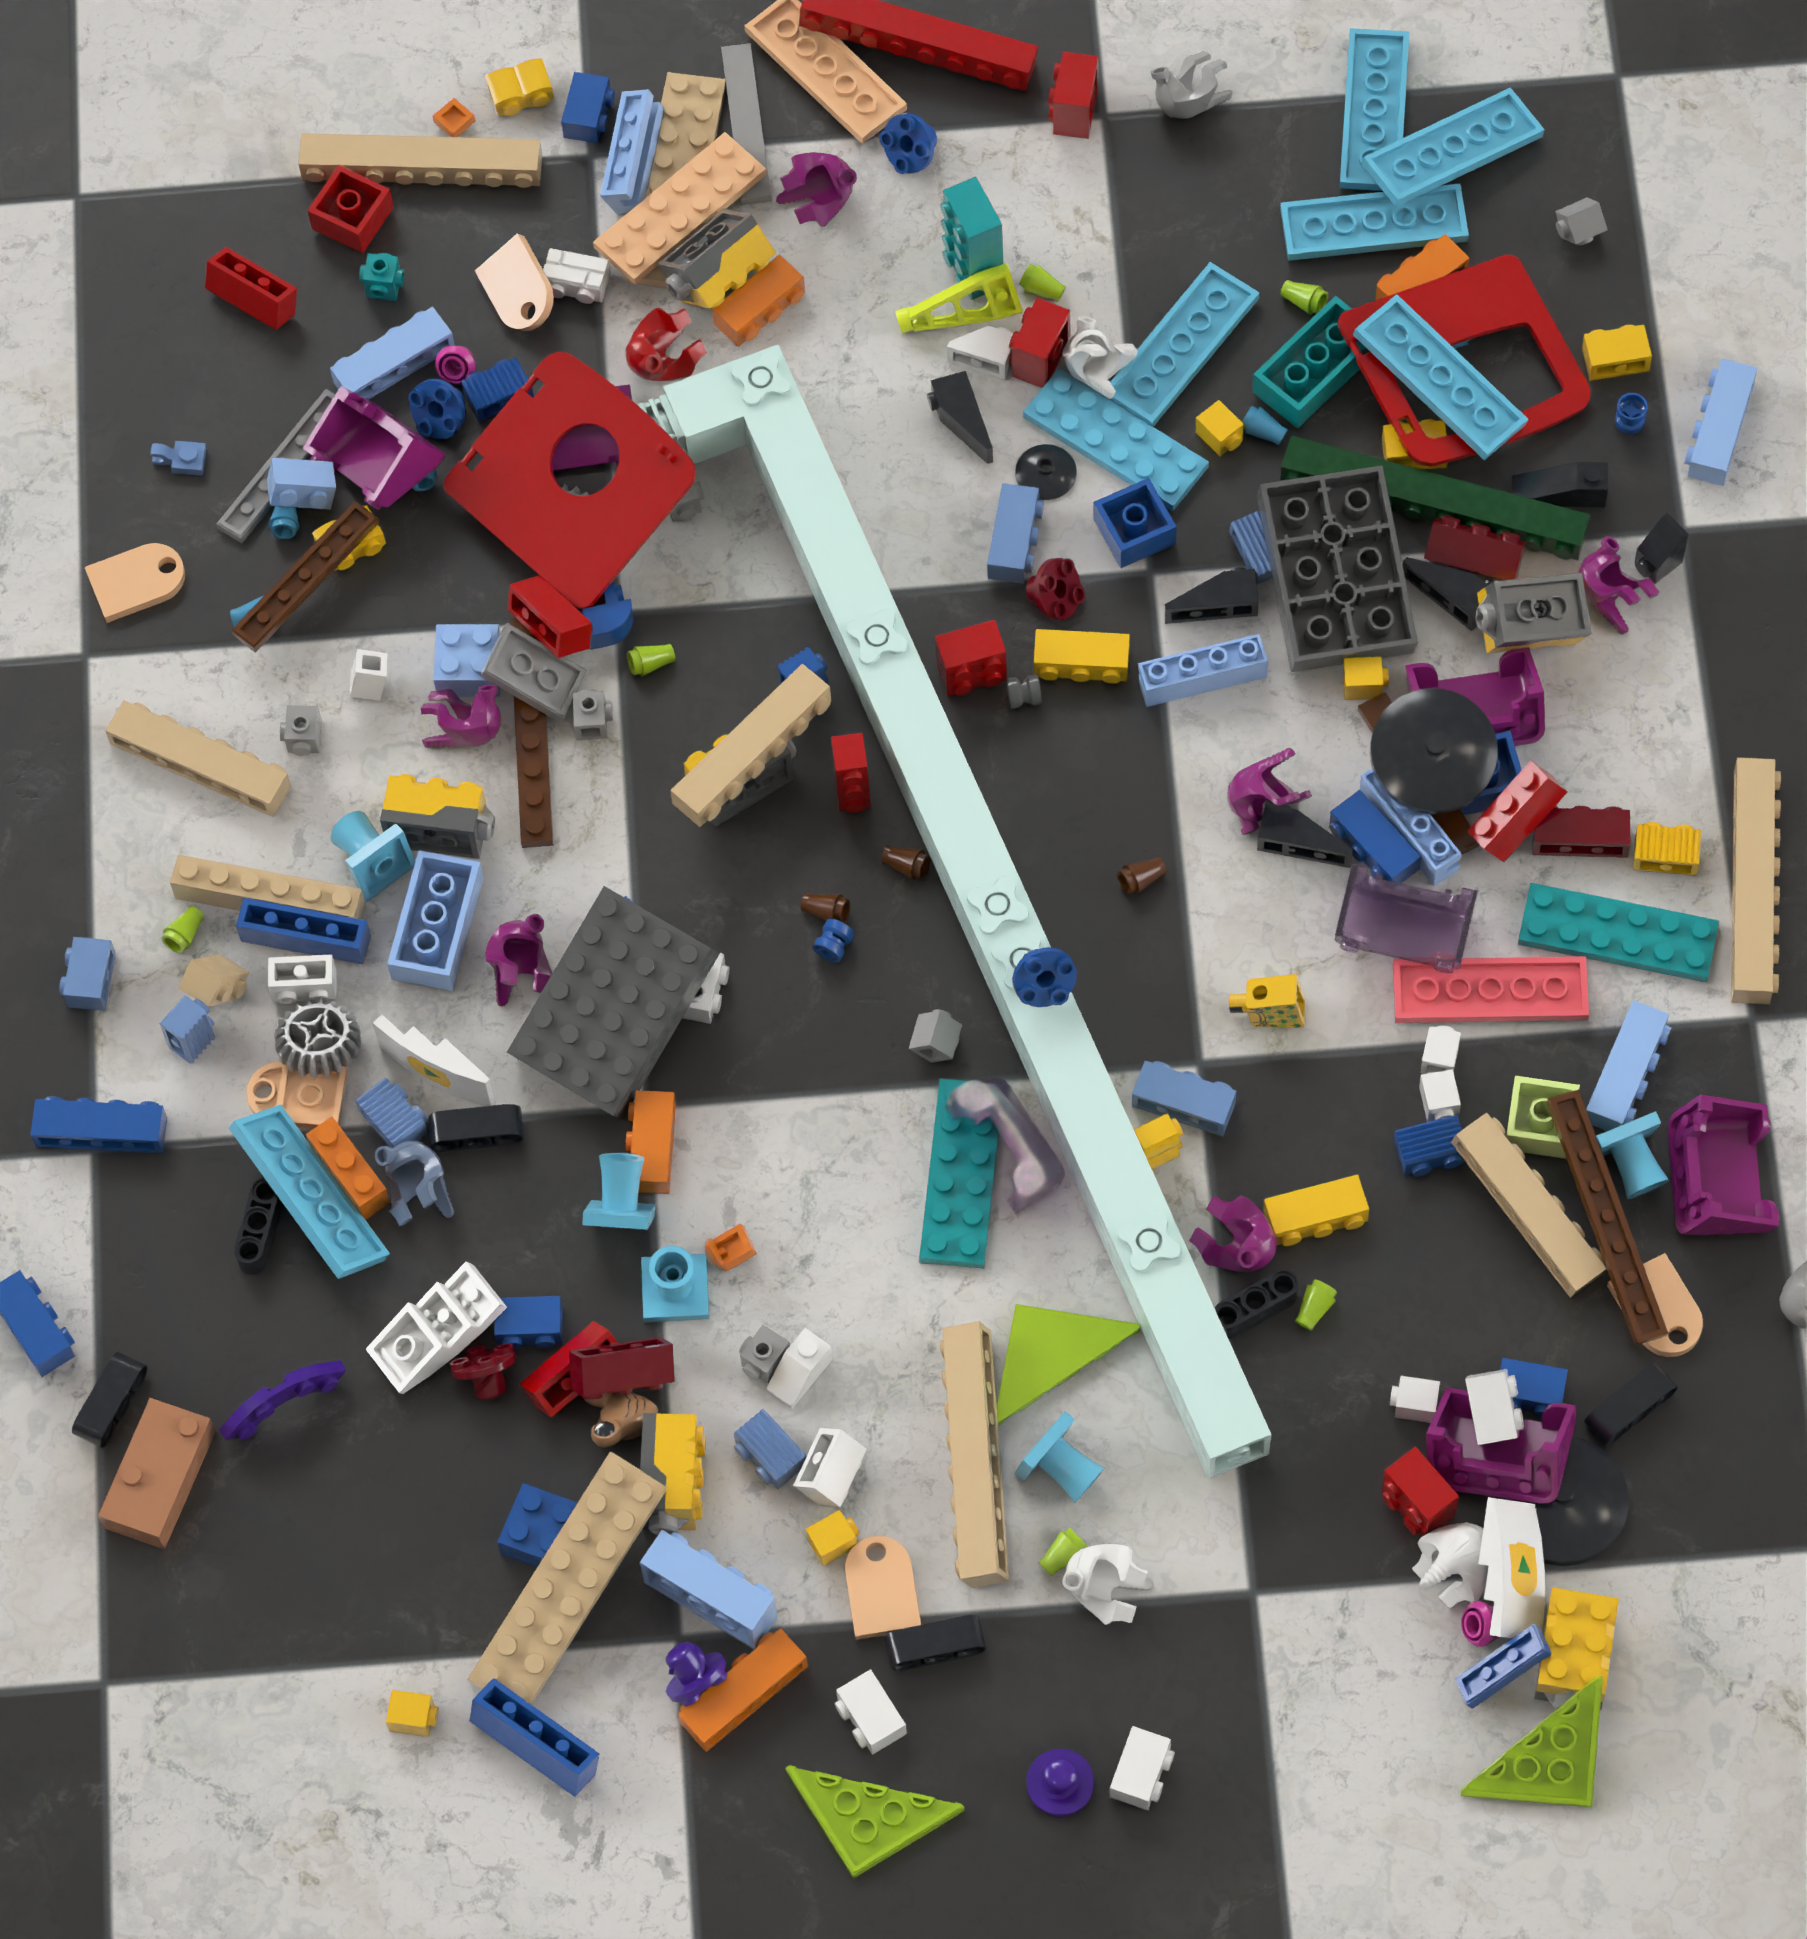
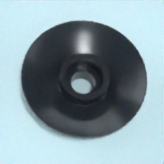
M1051 444L1037 445L1026 450L1018 459L1015 468L1018 485L1039 488L1040 500H1052L1066 494L1074 485L1077 475L1076 464L1072 456L1063 448ZM1050 465L1051 468L1045 470L1041 466Z

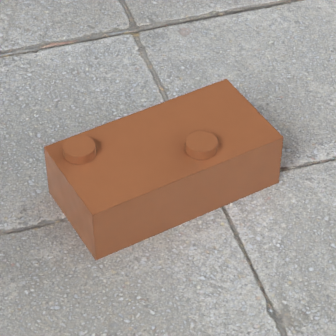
M149 1398L98 1517L104 1529L165 1550L216 1433L211 1418Z

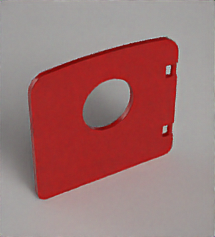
M556 352L548 355L532 372V376L522 388L520 387L473 443L469 452L449 472L444 480V489L543 579L549 582L575 607L584 609L595 604L690 490L695 481L696 470L691 457L634 401L570 353ZM540 379L544 385L532 397L528 394V391ZM586 425L602 427L611 433L619 449V464L613 479L602 490L591 495L576 496L565 492L558 485L552 468L553 455L558 443L567 433L578 427ZM479 453L484 458L471 471L467 465Z

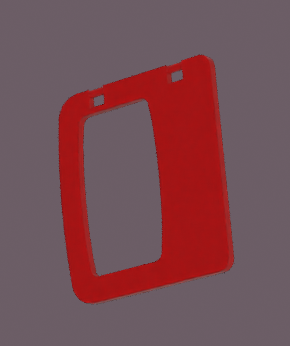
M1510 254L1503 255L1396 293L1451 346L1505 329L1524 326L1530 330L1559 382L1562 392L1540 404L1521 411L1528 418L1526 425L1502 446L1559 424L1581 413L1589 403L1591 396L1589 384L1518 257ZM1396 294L1343 312L1338 319V328L1345 342L1350 346L1358 366L1389 423L1395 429L1399 441L1410 459L1419 465L1433 467L1477 455L1457 434L1434 439L1427 437L1396 382L1393 373L1371 352L1363 355L1356 343L1359 340L1353 336L1355 329ZM1407 419L1413 432L1406 434L1399 421Z

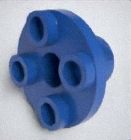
M902 113L894 116L888 121L884 131L879 136L887 158L900 174L920 172L928 167L933 159L934 148L937 144L936 132L922 118L915 114Z
M428 379L417 385L409 393L408 399L411 414L417 425V430L422 436L447 439L461 430L465 421L466 407L465 398L457 388L440 379Z
M1051 947L1034 949L1024 954L1015 967L1012 983L1022 1003L1033 1007L1058 1006L1068 1000L1069 994L1076 983L1077 970L1071 957L1060 949Z

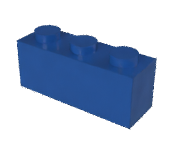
M1358 790L1330 811L1329 828L1332 834L1339 840L1343 839L1353 849V857L1360 863L1364 862L1370 868L1372 877L1379 885L1384 884L1392 891L1420 870L1421 855L1361 790Z
M21 1270L0 1282V1315L40 1376L43 1377L75 1357L71 1348L75 1341L66 1327L59 1329L54 1322L58 1316L49 1302L42 1304L37 1295L42 1292L33 1277L31 1276L26 1279Z

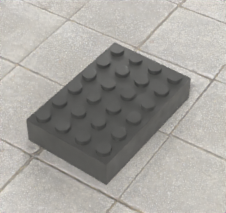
M1383 466L1260 484L1256 496L1291 672L1342 665L1344 658H1387L1413 654L1418 641Z
M603 886L507 1053L612 1116L623 1120L628 1112L629 1102L635 1100L636 1090L640 1091L720 953Z

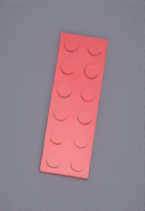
M1586 956L1393 959L1395 1023L1578 1021L1589 1019Z

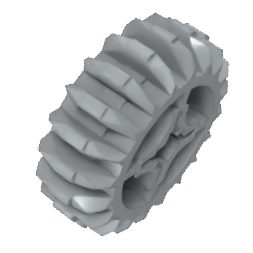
M322 998L318 1004H312L308 999L306 1006L301 1007L296 1004L294 1012L286 1011L285 1019H279L278 1029L274 1033L276 1053H278L282 1064L287 1065L291 1073L298 1070L301 1078L307 1073H311L314 1080L318 1074H323L328 1079L331 1071L340 1074L341 1066L350 1067L351 1059L357 1058L358 1049L361 1045L360 1026L356 1022L353 1013H348L345 1005L337 1008L334 1000L326 1005ZM294 1042L299 1043L300 1047H303L304 1049H301L298 1046H296Z

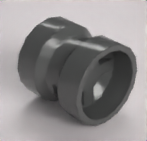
M1038 674L1028 675L1021 682L1016 677L1006 678L1010 709L1020 708L1023 702L1029 703L1032 706L1042 705Z

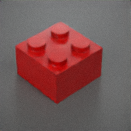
M1063 51L1061 63L1055 62L1053 80L1055 83L1054 88H1050L1048 106H1050L1048 122H1053V134L1089 139L1098 93V56Z
M338 165L307 212L312 230L363 254L394 206L389 188Z
M1036 298L1032 308L1027 307L1021 320L1023 325L1020 331H1015L1010 339L1009 348L1012 349L1009 363L1012 364V377L1043 388L1053 376L1063 357V348L1071 338L1070 310Z
M995 620L935 636L936 664L947 696L954 694L958 696L965 695L971 692L972 689L983 686L994 687L1006 680V650Z
M1416 1446L1384 1471L1382 1498L1391 1510L1397 1509L1405 1518L1403 1519L1405 1526L1413 1535L1419 1534L1423 1537L1431 1531L1445 1526L1455 1518L1459 1495Z

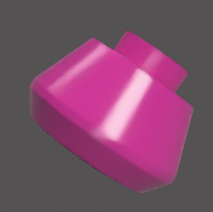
M447 346L438 353L435 360V368L438 375L451 385H462V381L476 370L474 356L464 346Z
M1482 1601L1470 1603L1463 1612L1461 1627L1465 1638L1476 1647H1485L1499 1638L1498 1636L1490 1635L1494 1606Z

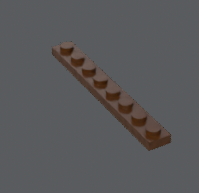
M510 618V625L539 641L516 618ZM513 695L522 848L553 846L547 715Z
M1579 1089L1548 1098L1546 1101L1548 1110L1634 1344L1636 1346L1665 1337L1669 1333Z

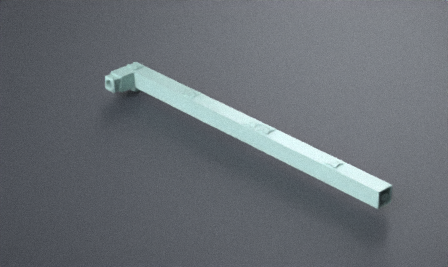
M779 345L664 386V394L658 396V399H649L645 404L643 402L638 403V406L691 457L694 464L747 445L1208 1479L1269 1455L1271 1432L1072 992H1070L1068 1000L1062 1005L1033 1007L1022 1003L1014 990L1012 983L1013 972L1024 954L1034 949L1051 946Z

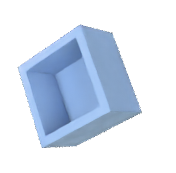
M499 624L436 625L434 684L436 691L451 689L458 697H475L479 687L495 685L480 675L500 635ZM498 686L495 697H500V687Z

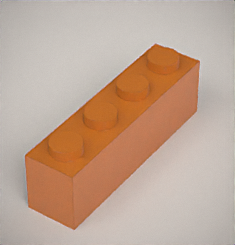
M781 1628L774 1634L772 1632L765 1634L758 1641V1647L749 1655L747 1653L740 1655L732 1663V1669L727 1672V1678L722 1683L708 1687L692 1705L685 1707L682 1704L680 1707L681 1712L678 1713L680 1724L705 1752L709 1751L808 1667L806 1655Z

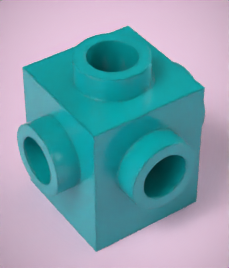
M368 253L366 265L362 264L359 272V282L364 284L366 297L390 301L397 300L399 287H402L404 283V269H400L398 257L388 253Z

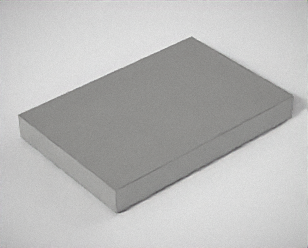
M507 623L503 627L480 676L561 723L573 702V693H577L587 670L566 657L558 659L541 642Z

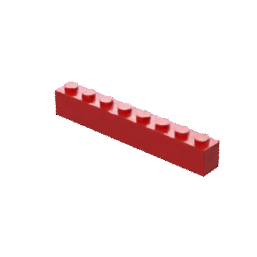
M803 0L800 7L799 26L810 31H817L835 36L838 39L863 44L869 48L884 50L897 56H904L925 64L943 67L953 72H960L981 80L1002 84L1012 89L1026 91L1036 65L1039 47L1037 45L880 0Z

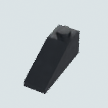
M966 371L931 380V392L927 393L931 411L937 410L940 421L987 464L993 463V447Z
M1574 462L1513 475L1512 494L1560 507H1605L1608 494V462Z
M1408 557L1403 560L1402 566L1407 581L1470 631L1477 627L1476 610L1479 607L1477 592L1491 584V582L1485 579L1482 580L1473 573Z
M1237 567L1230 571H1223L1166 603L1165 624L1258 616L1259 601L1255 569Z
M1265 803L1258 834V851L1351 868L1352 848L1297 809H1293L1288 805L1278 806Z

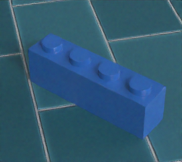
M249 898L243 899L236 923L241 942L310 955H332L333 959L357 964H364L371 939L366 920Z
M49 1096L45 1100L35 1099L30 1135L36 1147L163 1153L167 1115L163 1105L152 1101L128 1104L122 1100H110L108 1103L95 1102L89 1098H79L77 1101H64L62 1098Z
M495 1678L473 1699L469 1722L574 1797L596 1775L600 1753Z

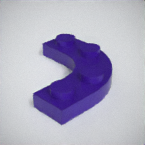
M341 1360L314 1364L284 1375L285 1379L280 1385L273 1389H267L265 1386L248 1398L222 1425L219 1431L224 1440L236 1438L245 1440L257 1432L256 1427L264 1419L271 1416L275 1408L297 1396L304 1397L314 1392L321 1391V1393H327L337 1387L339 1384L338 1380L347 1370Z

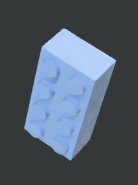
M418 850L387 963L391 980L450 991L454 990L484 878L479 861Z
M661 1530L640 1561L644 1583L755 1650L758 1647V1641L769 1632L778 1618L772 1591L760 1583H756L755 1586L744 1580L745 1576L739 1570L732 1566H728L726 1569L716 1563L717 1559L708 1551L700 1549L698 1552L688 1546L689 1542L678 1533L672 1532L670 1535Z

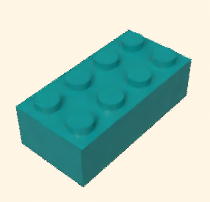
M975 176L944 189L943 203L940 204L944 219L941 220V225L945 232L942 235V241L945 246L942 254L949 268L953 267L956 271V282L959 283L980 271L1002 265V223L977 177ZM977 290L968 295L973 300L985 295V292Z
M1337 296L1329 301L1253 374L1252 393L1297 429L1360 370L1356 357L1350 346L1345 342L1337 325L1340 315L1352 308ZM1360 341L1356 342L1363 355L1370 353Z

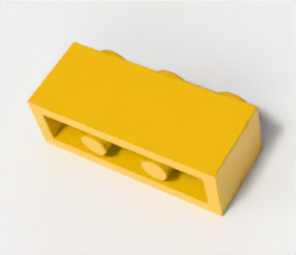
M1036 629L1034 674H1038V677L1044 680L1069 678L1077 682L1088 680H1103L1111 684L1120 681L1127 682L1130 634Z
M1358 1175L1264 1199L1263 1212L1275 1233L1277 1245H1295L1303 1238L1310 1236L1322 1238L1330 1235L1333 1230L1346 1228L1347 1230L1361 1227L1364 1222H1368L1369 1207Z

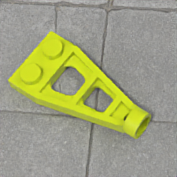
M1008 263L980 271L913 307L895 310L902 334L913 330L918 332L978 324L1003 319L1023 312ZM977 290L985 292L988 302L984 307L976 309H964L961 307L960 301L966 295ZM948 302L953 303L955 308L953 314L932 316L931 311Z

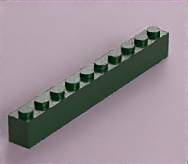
M1291 435L1281 465L1280 481L1382 465L1391 511L1404 514L1413 520L1423 519L1434 522L1436 518L1442 519V516L1454 517L1460 520L1461 525L1472 527V524H1480L1489 527L1491 533L1502 535V532L1517 534L1521 536V541L1527 542L1525 548L1530 551L1548 552L1564 560H1579L1588 531L1590 514Z

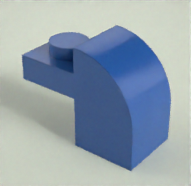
M614 581L603 593L606 604L582 609L583 615L592 623L591 650L619 643L629 634L633 626L634 616L631 599L624 600L621 585L615 586Z

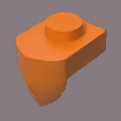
M738 1224L713 1240L711 1238L707 1239L705 1243L707 1259L723 1271H729L757 1254L747 1230L742 1224Z

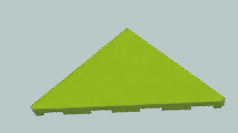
M1016 1304L997 1402L998 1426L1002 1425L1006 1419L1018 1411L1021 1412L1042 1398V1395L1057 1385L1060 1386L1078 1374L1081 1369L1093 1361L1099 1360L1117 1348L1120 1343L1132 1335L1138 1334L1140 1332V1324Z
M1596 1676L1462 1787L1461 1796L1592 1807L1602 1676Z
M791 1765L785 1768L853 1879L965 1811L964 1806L957 1802L951 1803L917 1793L892 1790L881 1785L863 1781L861 1783L843 1779L836 1775L798 1769Z

